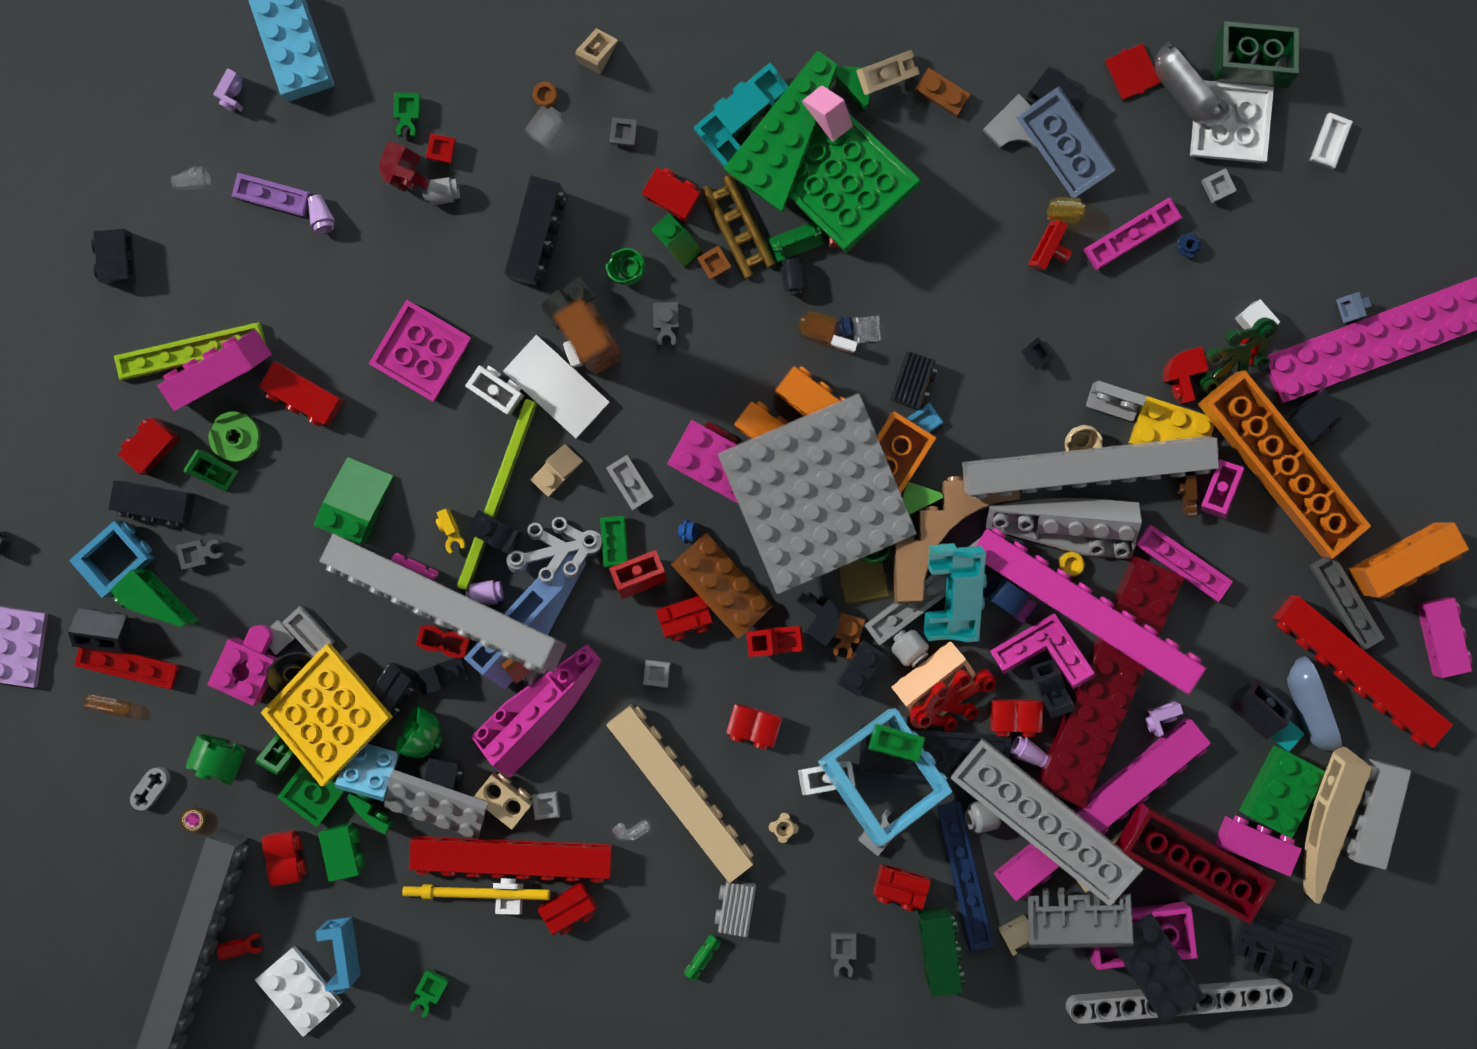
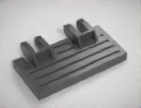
M1043 888V907H1040L1039 896H1028L1030 948L1134 947L1130 894H1121L1119 896L1120 905H1116L1115 901L1111 906L1100 905V898L1095 894L1094 906H1090V895H1068V906H1065L1064 888H1058L1059 906L1050 907V891L1048 888Z

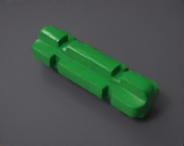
M712 934L706 939V945H702L691 962L693 964H689L684 972L693 981L698 979L701 974L700 970H704L714 955L713 951H717L721 945L720 939Z

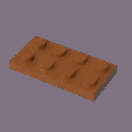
M707 532L671 564L738 639L773 607Z

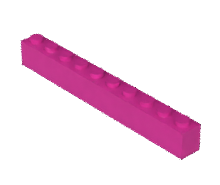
M993 528L992 531L986 529L976 545L982 546L986 552L985 565L1187 694L1191 692L1206 669L1200 665L1201 659L1190 652L1187 656L1179 652L1180 646L1168 638L1165 642L1156 637L1158 634L1156 630L1146 624L1143 628L1134 623L1136 618L1123 610L1121 614L1112 609L1114 606L1112 602L1102 596L1099 600L1090 595L1093 590L1082 583L1076 586L1069 581L1071 576L1060 569L1054 572L1047 567L1049 562L1036 555L1035 558H1032L1026 554L1028 549L1016 541L1013 545L1004 540L1006 535L998 529Z
M1185 717L1090 795L1085 808L1077 805L1072 810L1104 835L1110 830L1109 826L1116 820L1121 821L1130 813L1129 809L1134 805L1138 806L1140 802L1144 803L1149 798L1148 794L1154 789L1159 790L1164 787L1171 775L1174 773L1179 774L1188 766L1187 762L1192 758L1202 756L1207 751L1206 747L1211 743L1195 723ZM1030 843L995 871L994 875L1013 899L1017 901L1018 899L1023 900L1032 893L1034 886L1048 881L1052 876L1051 873L1058 867H1061Z

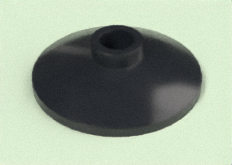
M292 652L277 658L272 662L267 671V681L270 687L275 691L281 692L312 657L306 653Z

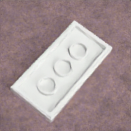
M537 335L503 370L507 376L576 439L610 403Z

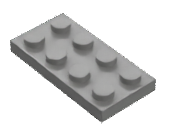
M393 770L389 777L384 804L385 808L393 812L402 813L414 817L416 820L425 821L442 829H448L477 840L482 830L488 806L486 801Z

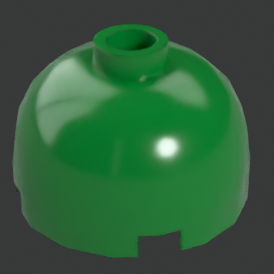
M420 707L414 708L402 727L405 729L403 737L398 736L396 752L411 758H422L433 749L437 750L442 742V736H440L439 720L435 715Z

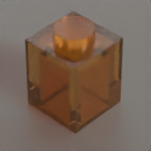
M808 310L807 316L801 315L798 330L802 331L801 337L829 345L837 318Z

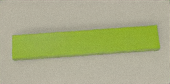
M257 322L115 355L114 360L119 380L123 381L183 367V364L194 358L200 361L203 359L202 354L213 347L219 350L223 348L221 343L233 336L238 339L254 329L258 331L265 342L262 325Z

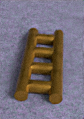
M727 175L723 178L726 186L712 192L708 185L702 188L701 192L746 279L754 275L751 267L764 261L768 268L776 264L734 178ZM731 195L737 208L723 214L717 201ZM742 217L748 230L734 236L728 223ZM753 239L759 253L746 259L739 245Z

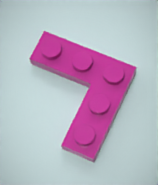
M1055 613L990 651L1004 674L1047 649L1073 689L1095 677L1094 671Z

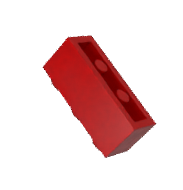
M275 361L259 388L266 391L264 396L275 402H278L279 399L287 403L285 408L298 415L300 412H303L309 416L307 420L318 427H321L322 424L330 426L345 401Z

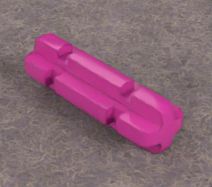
M399 553L393 555L391 561L430 580H437L438 571L432 568L428 570L426 569L427 566L410 558L406 560L404 559L405 556Z

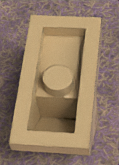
M564 444L546 460L547 463L530 480L550 497L583 460Z

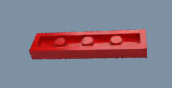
M79 647L74 664L76 667L167 689H174L180 665L126 651L120 654Z

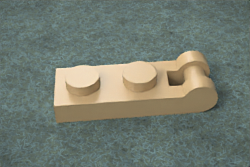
M909 50L856 70L864 95L920 74L918 67H915L912 59L914 57L913 51Z

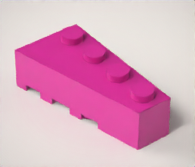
M254 329L238 339L233 336L221 343L223 348L217 350L213 347L203 353V359L200 361L194 358L183 364L184 370L178 372L177 369H174L163 376L165 381L157 386L173 411L247 372L271 356L270 350L258 331Z

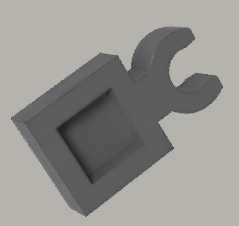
M678 302L653 303L654 329H661L657 336L658 345L662 346L663 337L669 336L672 346H675L676 337L672 332V328H679Z
M203 540L176 545L181 570L209 564L208 556L214 559L223 557L224 553L216 554L213 551V546L220 544L221 540H211L206 546H204Z
M831 932V959H838L834 965L836 977H839V969L841 967L848 969V977L853 975V968L849 959H856V932Z

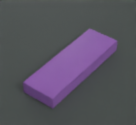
M237 173L231 197L305 217L309 204L308 198L311 197V193Z

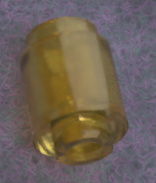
M1055 197V199H1049L1047 208L1048 219L1053 221L1061 220L1064 223H1079L1080 218H1084L1085 203H1081L1080 198Z

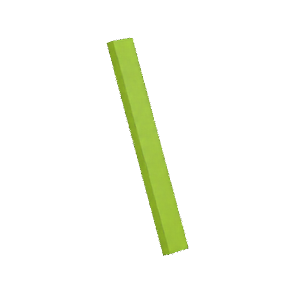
M528 399L524 401L484 513L496 518L538 404ZM477 537L473 540L457 584L459 588L469 590V585L472 584L486 546V542Z

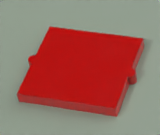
M1143 43L1128 50L1122 49L1121 53L1105 60V64L1122 100L1138 93L1141 95L1144 93V90L1161 83Z

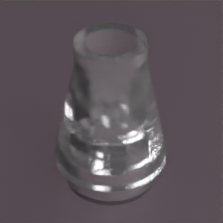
M196 165L177 175L171 176V184L174 190H204L207 186L211 185V175L207 167Z

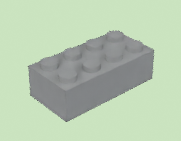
M1364 757L1363 761L1371 766L1372 770L1340 853L1355 862L1386 870L1411 771L1394 764Z

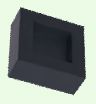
M1039 337L1021 351L1027 362L1036 371L1054 357Z

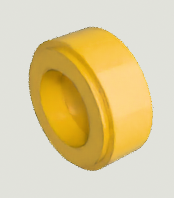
M1075 552L1063 554L1058 561L1059 569L1071 577L1080 575L1085 565L1082 556Z

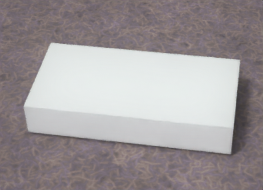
M1328 113L1310 161L1332 170L1336 168L1353 121Z

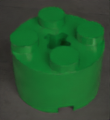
M198 734L186 762V768L196 771L195 776L210 780L211 777L218 778V781L221 783L232 785L246 750L235 743L232 747L223 738L209 734H201V736Z

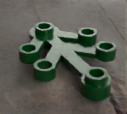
M1263 317L1258 319L1252 328L1230 330L1225 335V340L1230 347L1220 349L1215 347L1206 354V358L1212 365L1221 363L1224 358H1230L1214 373L1206 371L1198 376L1196 384L1200 390L1210 394L1219 386V381L1237 364V372L1246 371L1248 373L1251 351L1256 346L1257 353L1253 357L1252 363L1259 370L1267 368L1270 364V359L1266 355L1268 343L1278 331L1277 323L1273 319ZM1243 339H1249L1246 343L1241 344Z

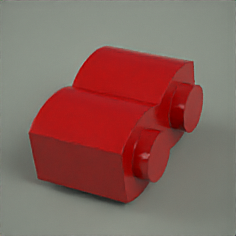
M427 624L420 627L416 644L427 651L440 650L449 657L462 658L470 652L473 640L458 634V630L449 631L438 624Z
M991 699L990 730L996 731L997 736H1011V732H1021V736L1036 737V732H1043V702L1040 700Z
M735 703L726 733L730 734L731 740L744 743L745 739L754 742L753 746L768 750L769 747H774L782 717Z
M297 830L270 833L262 837L270 887L302 881L304 875L307 874V864L305 859L302 860L300 850L303 849V840L301 835L297 834Z

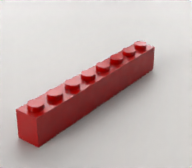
M1290 595L1272 617L1277 622L1276 627L1286 635L1291 633L1297 638L1295 643L1305 651L1310 649L1315 653L1314 659L1325 667L1329 665L1335 670L1333 674L1344 683L1348 681L1354 686L1352 690L1363 699L1366 697L1373 702L1371 706L1382 715L1388 714L1392 718L1390 722L1401 731L1406 729L1412 734L1410 739L1421 747L1426 745L1434 748L1452 727L1453 724L1299 596Z
M414 836L410 841L409 870H416V873L421 875L431 874V871H441V875L445 876L456 875V872H466V876L478 877L481 876V873H489L494 878H504L506 874L516 875L518 879H529L531 875L541 876L543 880H554L558 876L566 877L565 880L580 881L581 878H590L592 882H605V879H610L612 872L613 844Z

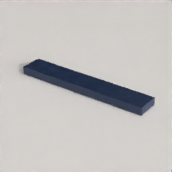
M959 799L935 805L969 950L972 952L995 946L961 801Z

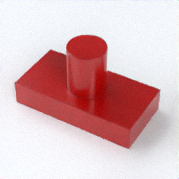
M1061 220L1050 221L1028 263L1029 267L1034 270H1045L1052 257L1062 263L1067 262L1072 251L1059 243L1068 226Z

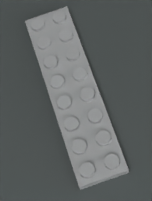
M983 738L951 775V779L1109 906L1116 901L1143 870V867L1138 862L1124 854L1117 845Z

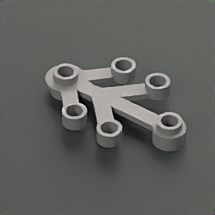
M556 517L552 521L553 531L557 534L564 533L575 540L566 543L543 531L540 524L532 523L527 529L529 537L533 540H540L551 547L527 553L513 551L507 556V565L512 572L520 573L526 569L528 563L553 557L549 565L539 571L541 583L547 585L554 581V575L568 553L578 551L574 559L566 562L563 566L565 576L575 578L587 555L595 554L601 549L602 538L596 531L587 530L581 532L567 525L563 517ZM557 523L564 524L562 528L555 527ZM533 529L540 530L537 534L531 533ZM587 539L594 540L592 544L585 543ZM515 557L521 558V560L517 563L512 561V559ZM569 567H574L575 571L569 573L567 572V569ZM545 573L551 574L548 579H544L542 576Z

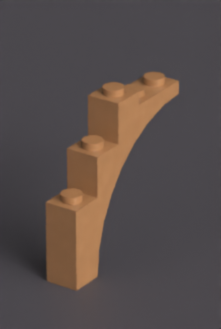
M952 476L948 477L947 481H943L941 484V493L944 497L941 499L942 510H938L937 506H927L917 514L918 541H914V537L911 536L893 544L895 604L921 603L923 601L929 545H938L948 531L956 524L980 510L987 509L990 506L1018 502L1020 500V490H1014L1012 495L997 496V492L987 493L986 498L974 499L972 495L964 492V480H962V477Z

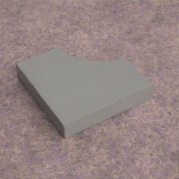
M1018 94L982 131L999 148L1015 141L1025 142L1036 148V145L1016 118L1018 114L1031 106Z

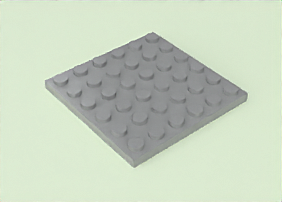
M855 394L718 453V457L777 594L916 534L860 394Z

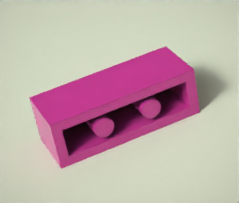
M1442 597L1416 603L1433 676L1445 678L1471 672L1472 656L1466 648L1465 640L1467 639V634L1460 622L1461 608L1455 598Z
M1235 815L1234 819L1225 816L1214 842L1216 845L1291 876L1302 850L1294 845L1296 840L1290 839L1283 834L1280 835V838L1271 835L1272 830L1259 824L1257 828L1248 825L1249 820Z

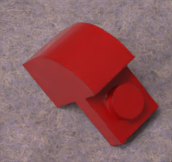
M1203 347L1176 354L1167 362L1164 368L1163 382L1174 381L1172 392L1174 398L1179 400V404L1195 400L1189 376L1208 371Z
M802 625L770 627L746 632L749 657L804 651Z

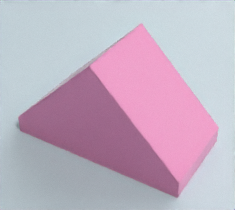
M820 86L802 101L832 142L853 126L844 99L824 86Z

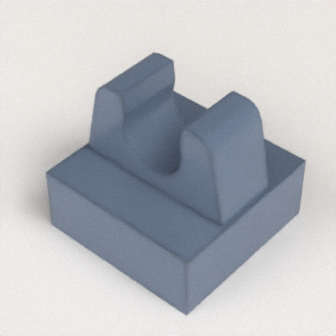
M1360 292L1336 299L1343 323L1367 316L1365 308L1372 306L1369 297L1361 299Z

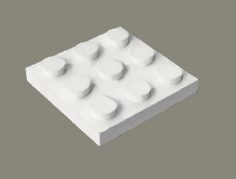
M1203 80L1220 100L1219 103L1229 113L1230 117L1215 126H1203L1193 121L1190 157L1255 163L1267 162L1274 87Z

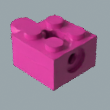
M256 625L249 629L245 640L237 637L228 639L207 685L252 706L261 703L269 686L267 681L268 668L273 661L279 658L267 651L273 639L272 630L266 625Z

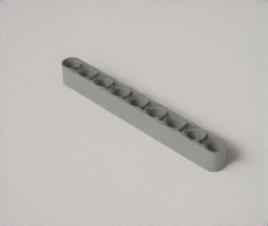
M1274 978L1198 984L1202 992L1208 994L1206 1002L1202 1004L1196 1003L1176 1016L1280 1008L1291 1003L1293 994L1287 985ZM1282 988L1281 995L1273 997L1274 991ZM1140 989L1072 995L1067 999L1065 1005L1066 1011L1073 1021L1080 1024L1158 1018L1153 1008L1148 1007L1149 1002ZM1257 990L1256 997L1251 1000L1248 999L1249 993ZM1232 992V998L1229 1001H1223L1224 995ZM1129 1000L1134 1001L1132 1008L1128 1010L1123 1009L1125 1002ZM1104 1002L1109 1003L1106 1011H1098L1100 1004ZM1079 1004L1084 1005V1010L1081 1013H1073L1075 1006Z

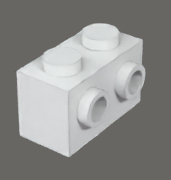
M479 365L465 386L511 416L524 397L519 392L521 387L511 380L505 383L499 379L501 373L489 365L486 369Z

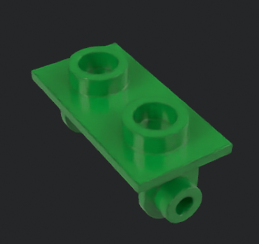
M814 221L769 239L778 262L824 244L821 230Z

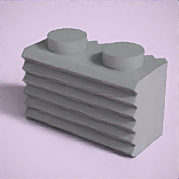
M726 880V885L720 886L718 900H723L722 909L716 910L714 924L719 925V933L748 937L756 891L755 883L733 880L729 883Z

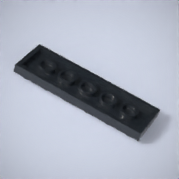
M909 728L911 732L914 731L918 736L925 737L922 748L925 752H929L936 762L935 767L939 773H943L947 777V782L956 783L951 779V775L982 738L1010 760L1011 736ZM872 733L860 741L858 776L927 781L915 762L870 750L869 745Z

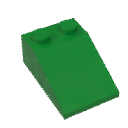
M347 457L321 505L313 526L359 545L366 544L394 475Z
M149 568L131 569L110 590L114 595V601L122 608L126 607L129 610L179 627L196 625L200 622Z

